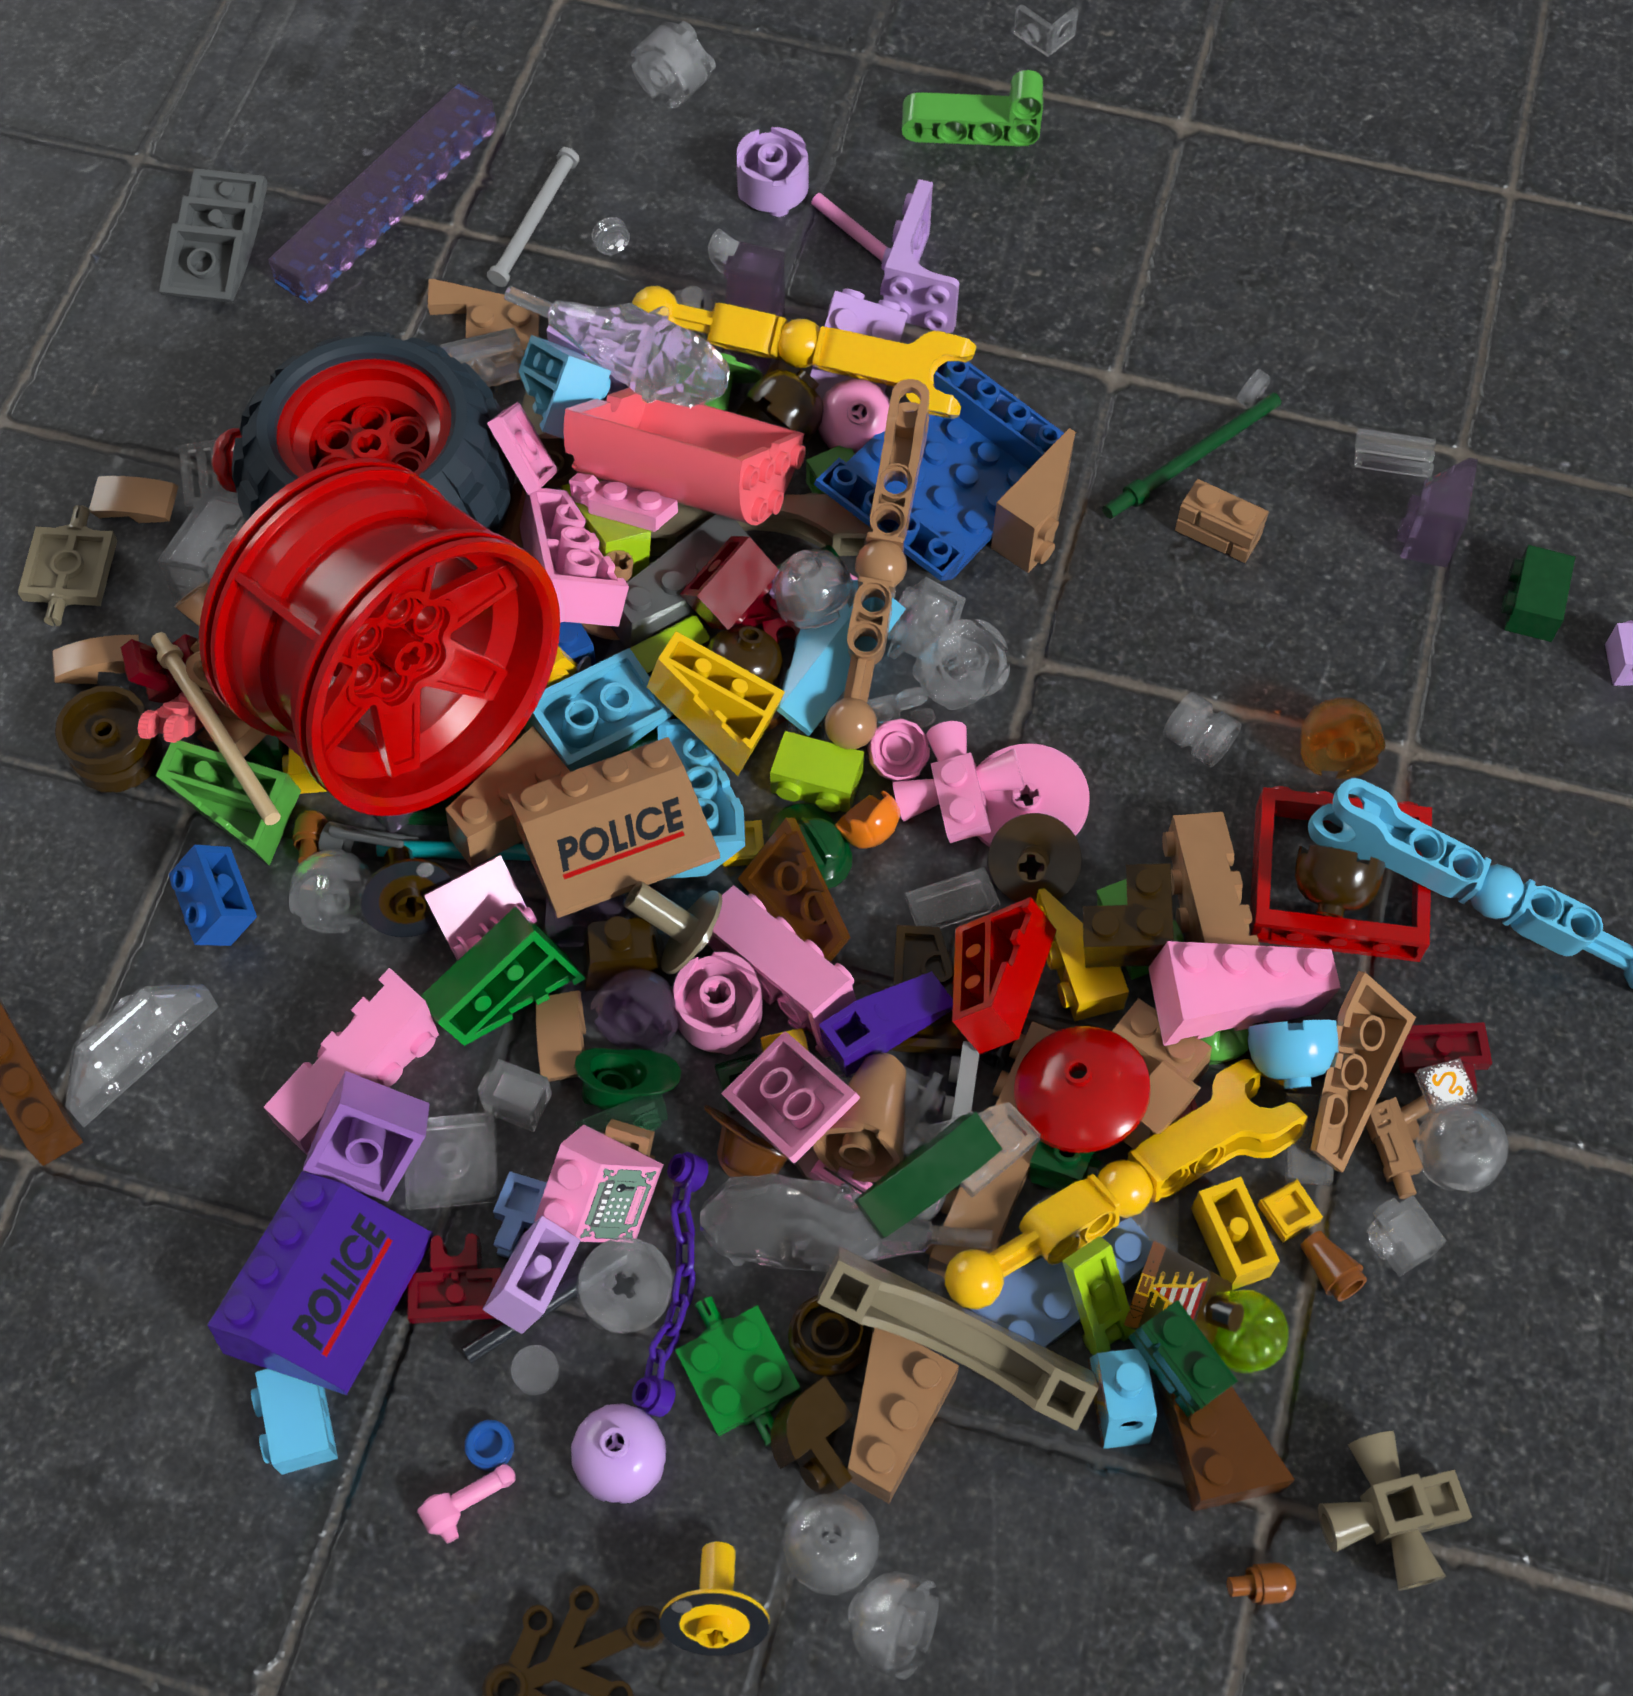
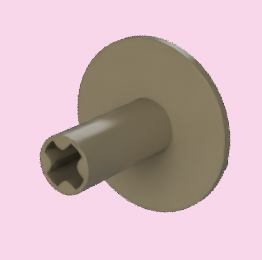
M640 881L629 892L624 907L670 936L661 959L662 971L670 975L686 966L710 940L721 911L722 895L715 890L709 891L702 895L686 911Z

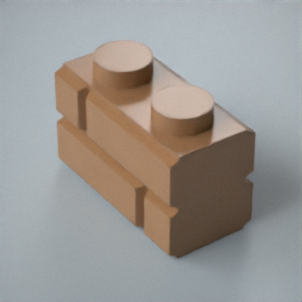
M1197 479L1180 507L1175 531L1224 554L1228 553L1231 557L1246 563L1262 536L1269 511Z

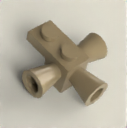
M1394 1431L1376 1433L1348 1444L1371 1487L1360 1496L1361 1502L1320 1503L1318 1505L1320 1526L1331 1551L1335 1553L1373 1534L1376 1545L1391 1541L1398 1591L1420 1587L1445 1578L1443 1570L1421 1533L1465 1522L1472 1518L1455 1470L1420 1478L1419 1473L1401 1478Z

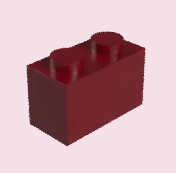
M731 536L680 595L710 628L729 630L732 626H738L746 618V610L755 600L762 598L770 591L773 586L771 581L778 575L780 570L750 537Z

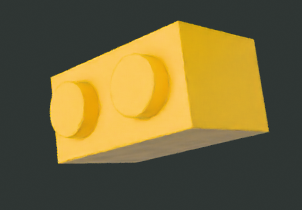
M1242 1177L1199 1191L1191 1210L1221 1277L1232 1283V1290L1270 1277L1280 1260Z

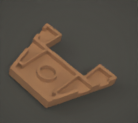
M429 279L428 309L430 315L466 314L465 362L484 382L492 380L494 385L520 377L518 370L531 335L540 337L539 303L441 280Z

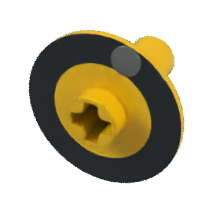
M725 1542L706 1544L702 1548L699 1590L683 1593L670 1600L663 1607L660 1614V1629L663 1635L677 1647L701 1655L726 1656L748 1651L759 1645L766 1638L770 1621L765 1608L753 1598L734 1591L736 1551L732 1545Z

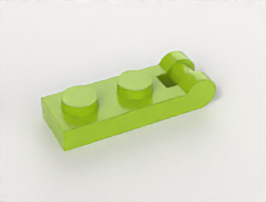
M1098 1236L1062 1260L1085 1334H1083L1082 1338L1085 1346L1093 1356L1097 1353L1109 1352L1111 1344L1118 1339L1125 1341L1129 1338V1335L1135 1332V1330L1124 1326L1130 1307L1112 1246L1101 1236Z

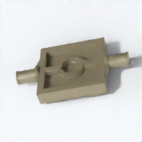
M79 505L73 507L69 525L56 528L35 527L18 589V594L22 601L48 603L44 622L51 626H54V623L56 626L62 624L64 609L67 605L101 606L117 538L113 531L92 530L86 527L90 509L81 505V508Z

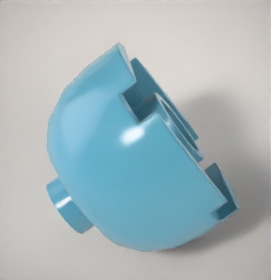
M1303 1020V1023L1289 1024L1285 1021L1259 1024L1248 1028V1046L1254 1064L1268 1078L1284 1080L1285 1089L1312 1087L1311 1078L1326 1074V1071L1332 1064L1335 1053H1339L1336 1020Z

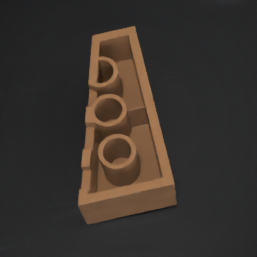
M1224 813L1173 815L1168 832H1163L1162 842L1165 857H1171L1172 895H1178L1180 908L1176 909V922L1181 933H1185L1186 942L1260 946L1257 935L1249 936V923L1252 922L1249 904L1240 905L1243 886L1240 871H1231L1229 867L1234 864V849Z

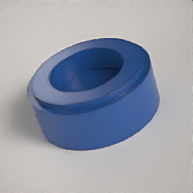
M484 1420L474 1425L468 1432L465 1439V1452L471 1463L478 1469L495 1471L497 1467L507 1464L514 1452V1440L504 1424L496 1420Z

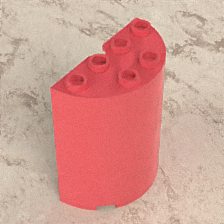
M638 385L609 394L606 401L596 398L565 409V451L573 455L574 462L572 468L576 472L591 474L597 479L607 480L608 482H621L626 484L627 487L642 491H654L661 496L677 500V503L750 525H759L771 514L777 515L783 504L784 494L794 470L801 468L806 454L805 446H802L805 433Z

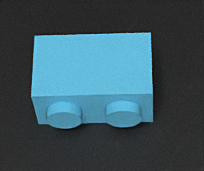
M270 1369L255 1372L258 1388L251 1389V1398L256 1416H263L266 1434L259 1436V1442L265 1463L271 1462L272 1466L283 1475L338 1459L325 1388Z

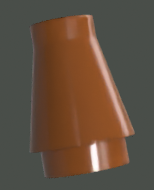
M1322 1231L1313 1233L1301 1244V1250L1306 1254L1328 1296L1333 1295L1337 1301H1344L1359 1291L1366 1283L1367 1278L1362 1273L1363 1266L1329 1240Z

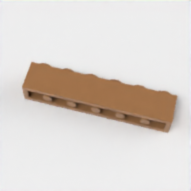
M1032 1021L1027 1034H1020L1019 1039L1014 1041L1009 1055L1010 1058L1015 1059L1010 1073L1003 1070L1000 1073L993 1091V1095L999 1097L993 1111L985 1109L981 1117L1003 1150L962 1182L959 1190L955 1188L947 1194L941 1210L942 1213L947 1214V1218L942 1229L933 1227L924 1248V1253L930 1255L928 1271L944 1277L949 1262L957 1253L969 1249L983 1250L991 1253L997 1249L1030 1171V1160L1039 1142V1139L1027 1129L1018 1113L1014 1097L1016 1073L1028 1051L1044 1037L1056 1032L1055 1030Z

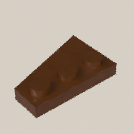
M795 817L785 818L739 876L738 880L749 893L754 894L763 903L770 915L775 919L778 916L784 918L791 925L796 936L804 942L807 939L814 942L824 954L825 959L831 962L851 937Z

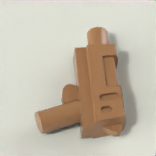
M1423 1094L1400 1108L1396 1097L1375 1104L1366 1123L1372 1144L1376 1145L1384 1166L1383 1173L1386 1181H1393L1399 1199H1406L1417 1194L1411 1179V1175L1419 1174L1423 1169L1413 1142L1420 1135L1417 1119L1434 1109L1432 1100L1426 1094Z

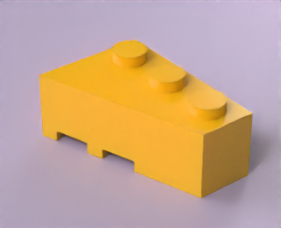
M675 631L659 656L647 684V688L737 776L766 730L785 691Z

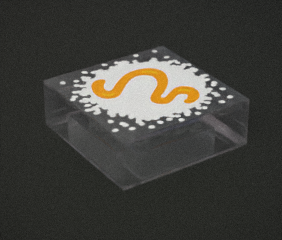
M1460 1058L1418 1069L1415 1074L1431 1116L1473 1105L1477 1100Z

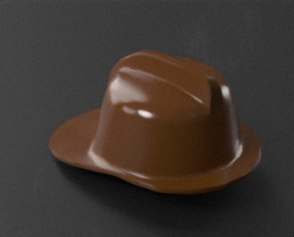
M705 1105L704 1109L722 1124L717 1152L720 1166L733 1180L756 1190L766 1191L788 1158L774 1148L767 1140L761 1138L741 1123L723 1112Z

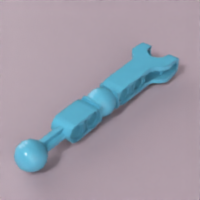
M1348 779L1335 791L1333 804L1323 805L1309 819V835L1319 846L1357 852V858L1360 860H1370V857L1377 858L1385 862L1386 868L1442 896L1449 898L1457 897L1459 898L1458 902L1462 904L1470 899L1474 909L1483 916L1493 919L1503 918V925L1508 926L1510 924L1518 934L1557 954L1573 956L1581 950H1585L1623 969L1627 983L1633 989V946L1604 932L1602 919L1595 910L1551 887L1544 885L1536 886V882L1531 879L1523 883L1520 875L1510 867L1499 864L1490 865L1492 859L1488 857L1483 859L1480 853L1472 847L1402 812L1396 800L1389 792L1362 779ZM1348 794L1359 797L1363 804V809L1352 805L1348 799ZM1323 820H1329L1343 830L1341 833H1330L1323 826ZM1415 848L1421 852L1423 857L1416 852ZM1454 868L1457 869L1462 876L1457 874Z

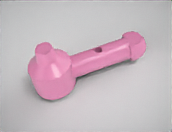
M503 1464L497 1467L495 1471L452 1495L447 1492L435 1494L427 1498L417 1511L427 1532L440 1535L446 1543L456 1540L459 1537L456 1525L461 1516L460 1512L496 1491L510 1486L515 1481V1472L512 1467Z

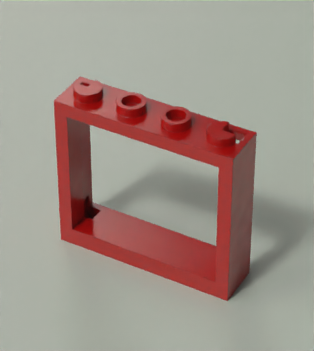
M1284 786L1263 787L1255 813L1250 900L1252 922L1249 923V936L1257 935L1258 941L1262 943L1302 948L1332 949L1334 952L1420 962L1430 945L1431 890L1413 881L1412 927L1269 909L1274 816L1309 820L1320 807L1326 804H1333L1334 794L1327 791H1317L1314 793L1293 791ZM1348 797L1352 805L1363 809V804L1359 797ZM1410 801L1397 803L1402 812L1432 827V807L1418 806V804ZM1323 820V822L1332 823L1329 820ZM1415 848L1416 852L1423 857L1421 852Z

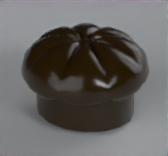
M818 1295L803 1302L791 1318L788 1329L790 1349L796 1360L812 1373L822 1376L843 1375L855 1369L865 1359L871 1346L872 1329L870 1326L859 1324L817 1303Z

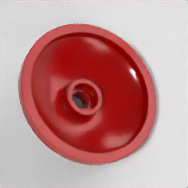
M1092 1026L1070 1027L1044 1037L1025 1055L1019 1065L1014 1082L1015 1103L1027 1129L1043 1143L1062 1151L1088 1153L1106 1149L1126 1138L1143 1119L1151 1094L1149 1072L1138 1050L1119 1034ZM1082 1070L1086 1072V1075L1082 1078L1075 1079L1071 1077L1075 1071Z

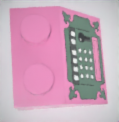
M582 1125L560 1144L534 1221L536 1222L541 1216H544L579 1238L580 1242L633 1243L637 1239L663 1164L586 1125Z

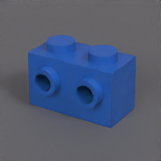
M193 845L168 874L194 945L231 946L257 918L231 847Z

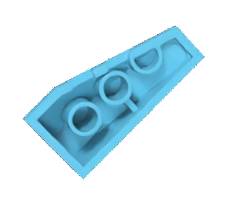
M827 576L804 605L802 625L793 646L795 648L791 666L786 672L782 687L785 693L776 711L807 736L814 731L845 690L851 659L848 653L847 634L854 597L858 589V580ZM871 597L866 599L862 606L867 611L877 612L884 607L885 603L880 598ZM892 598V616L888 633L906 610L894 598ZM863 636L855 643V647L863 652H869L877 646V641L869 636Z

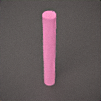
M821 193L813 197L811 204L882 262L887 246Z

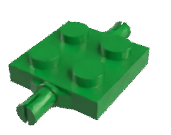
M706 1297L704 1300L711 1312V1316L708 1315L701 1300L695 1304V1308L698 1310L707 1329L698 1338L677 1348L675 1351L717 1435L721 1436L739 1425L755 1423L765 1446L770 1447L771 1436L767 1431V1427L772 1430L774 1418L771 1413L776 1410L781 1402L800 1393L802 1389L758 1305L735 1318L723 1320L713 1301V1297Z

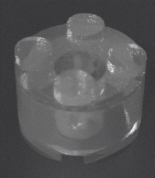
M685 21L679 24L673 22L661 23L631 53V56H635V62L631 64L632 70L639 84L651 97L655 98L657 95H660L667 99L664 105L670 108L682 106L710 78L711 72L716 67L714 59L706 53L703 46L696 39L694 28Z
M956 620L924 640L917 653L916 662L913 666V675L920 682L925 693L936 703L945 706L949 710L968 707L993 695L1005 684L1010 673V664L1007 665L1006 651H1008L1007 643L1001 633L984 620Z
M630 1237L614 1238L596 1247L581 1265L576 1278V1296L583 1314L594 1326L611 1334H631L652 1325L665 1312L672 1293V1272L664 1255L654 1245ZM620 1274L623 1279L631 1276L634 1279L635 1285L630 1288L633 1295L631 1298L628 1299L624 1293L617 1296L613 1292L612 1288L617 1284L615 1275Z

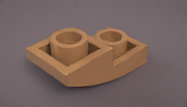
M98 476L89 509L98 518L129 516L138 523L169 522L178 486L171 482L149 478Z
M113 635L91 638L53 650L52 662L55 683L97 684L98 672L126 673L120 647L130 639L139 641L138 635Z
M579 990L550 995L549 1000L540 1005L536 1004L539 1066L541 1080L544 1082L578 1077L574 1064L576 1057L585 1050L583 1035L586 1034L581 992Z

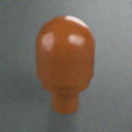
M316 810L302 812L294 824L292 840L294 847L299 851L298 862L304 866L315 864L316 853L320 852V835L324 826L328 823L326 817Z
M1270 1562L1247 1567L1245 1575L1227 1577L1226 1585L1230 1597L1248 1596L1252 1603H1258L1259 1605L1283 1603L1293 1596L1296 1590V1578L1288 1566L1279 1562Z

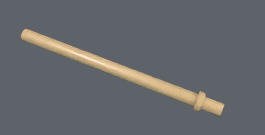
M156 633L151 638V642L158 652L157 660L160 665L168 669L264 823L266 825L276 824L281 818L280 813L200 687L187 675L186 667L182 660L184 655L177 645H172L165 633Z

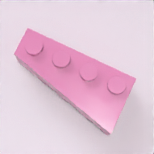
M540 488L529 495L526 493L519 525L523 547L526 552L539 561L553 582L560 608V623L573 622L619 627L629 586L624 578L616 577L614 573L615 564L610 556H603L598 549L600 541L595 533H590L585 529L586 519L569 493L565 490Z

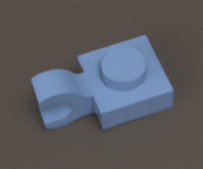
M509 1171L493 1210L495 1219L503 1221L494 1242V1247H498L497 1255L510 1258L516 1244L523 1235L524 1228L529 1229L535 1223L534 1220L547 1182Z

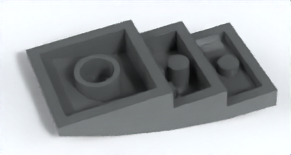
M194 168L189 196L183 195L178 224L172 223L159 290L161 295L234 302L250 259L262 215L268 186L265 176Z

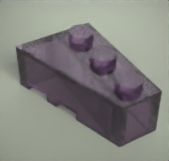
M740 241L734 256H728L724 267V278L727 279L725 304L785 317L784 252ZM722 348V353L736 357L738 362L754 366L761 371L763 376L768 371L772 362L771 358Z

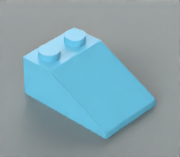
M630 648L546 688L524 729L527 732L534 726L571 772L619 755L620 752L670 718L673 713L647 688L650 677Z

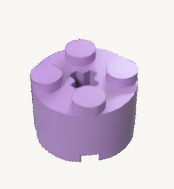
M771 127V132L759 134V130L753 131L740 141L736 157L737 188L740 200L754 209L769 212L770 215L775 217L786 215L789 209L797 206L808 192L809 157L805 148V142L795 132L780 127Z

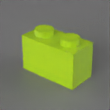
M785 731L770 771L771 792L787 801L801 800L816 804L819 808L828 812L842 811L847 813L852 808L864 772V751L844 749L830 742Z

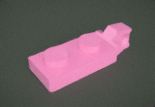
M577 473L569 480L573 501L586 505L589 513L655 532L678 513L677 500L661 496L654 491L638 490L627 487L626 484L621 482H608L607 480L599 482L591 474Z

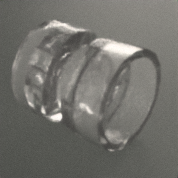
M1191 692L1172 713L1164 728L1163 736L1181 748L1190 746L1192 756L1211 768L1229 750L1242 725L1223 711L1216 714L1213 713L1212 703L1197 693Z

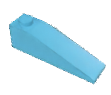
M667 719L658 726V740L669 737L682 761L720 852V858L665 879L707 876L745 847L744 809L739 798H736L730 786V780L725 770H722L716 755L680 719Z

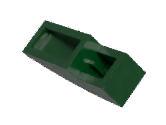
M977 1112L961 1115L930 1142L918 1146L856 1198L854 1202L881 1239L885 1238L955 1189L1002 1151L1003 1148Z

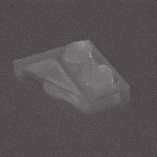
M1010 1102L988 1107L986 1111L978 1113L1003 1150L960 1184L971 1198L1040 1141L1041 1135ZM972 1111L954 1115V1119L931 1125H928L927 1122L919 1123L914 1127L913 1135L922 1144H926L959 1116L972 1113Z

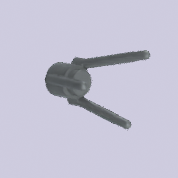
M329 821L321 832L319 850L324 854L330 855L329 865L345 870L366 884L371 876L347 861L349 857L356 858L359 855L363 842L402 848L404 846L402 840H421L415 836L361 829Z

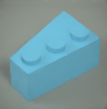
M531 335L518 370L527 395L535 397L536 402L532 406L534 412L543 417L540 423L542 432L564 439L565 409L596 398L603 400L610 389L611 382L609 376L611 371L572 349Z

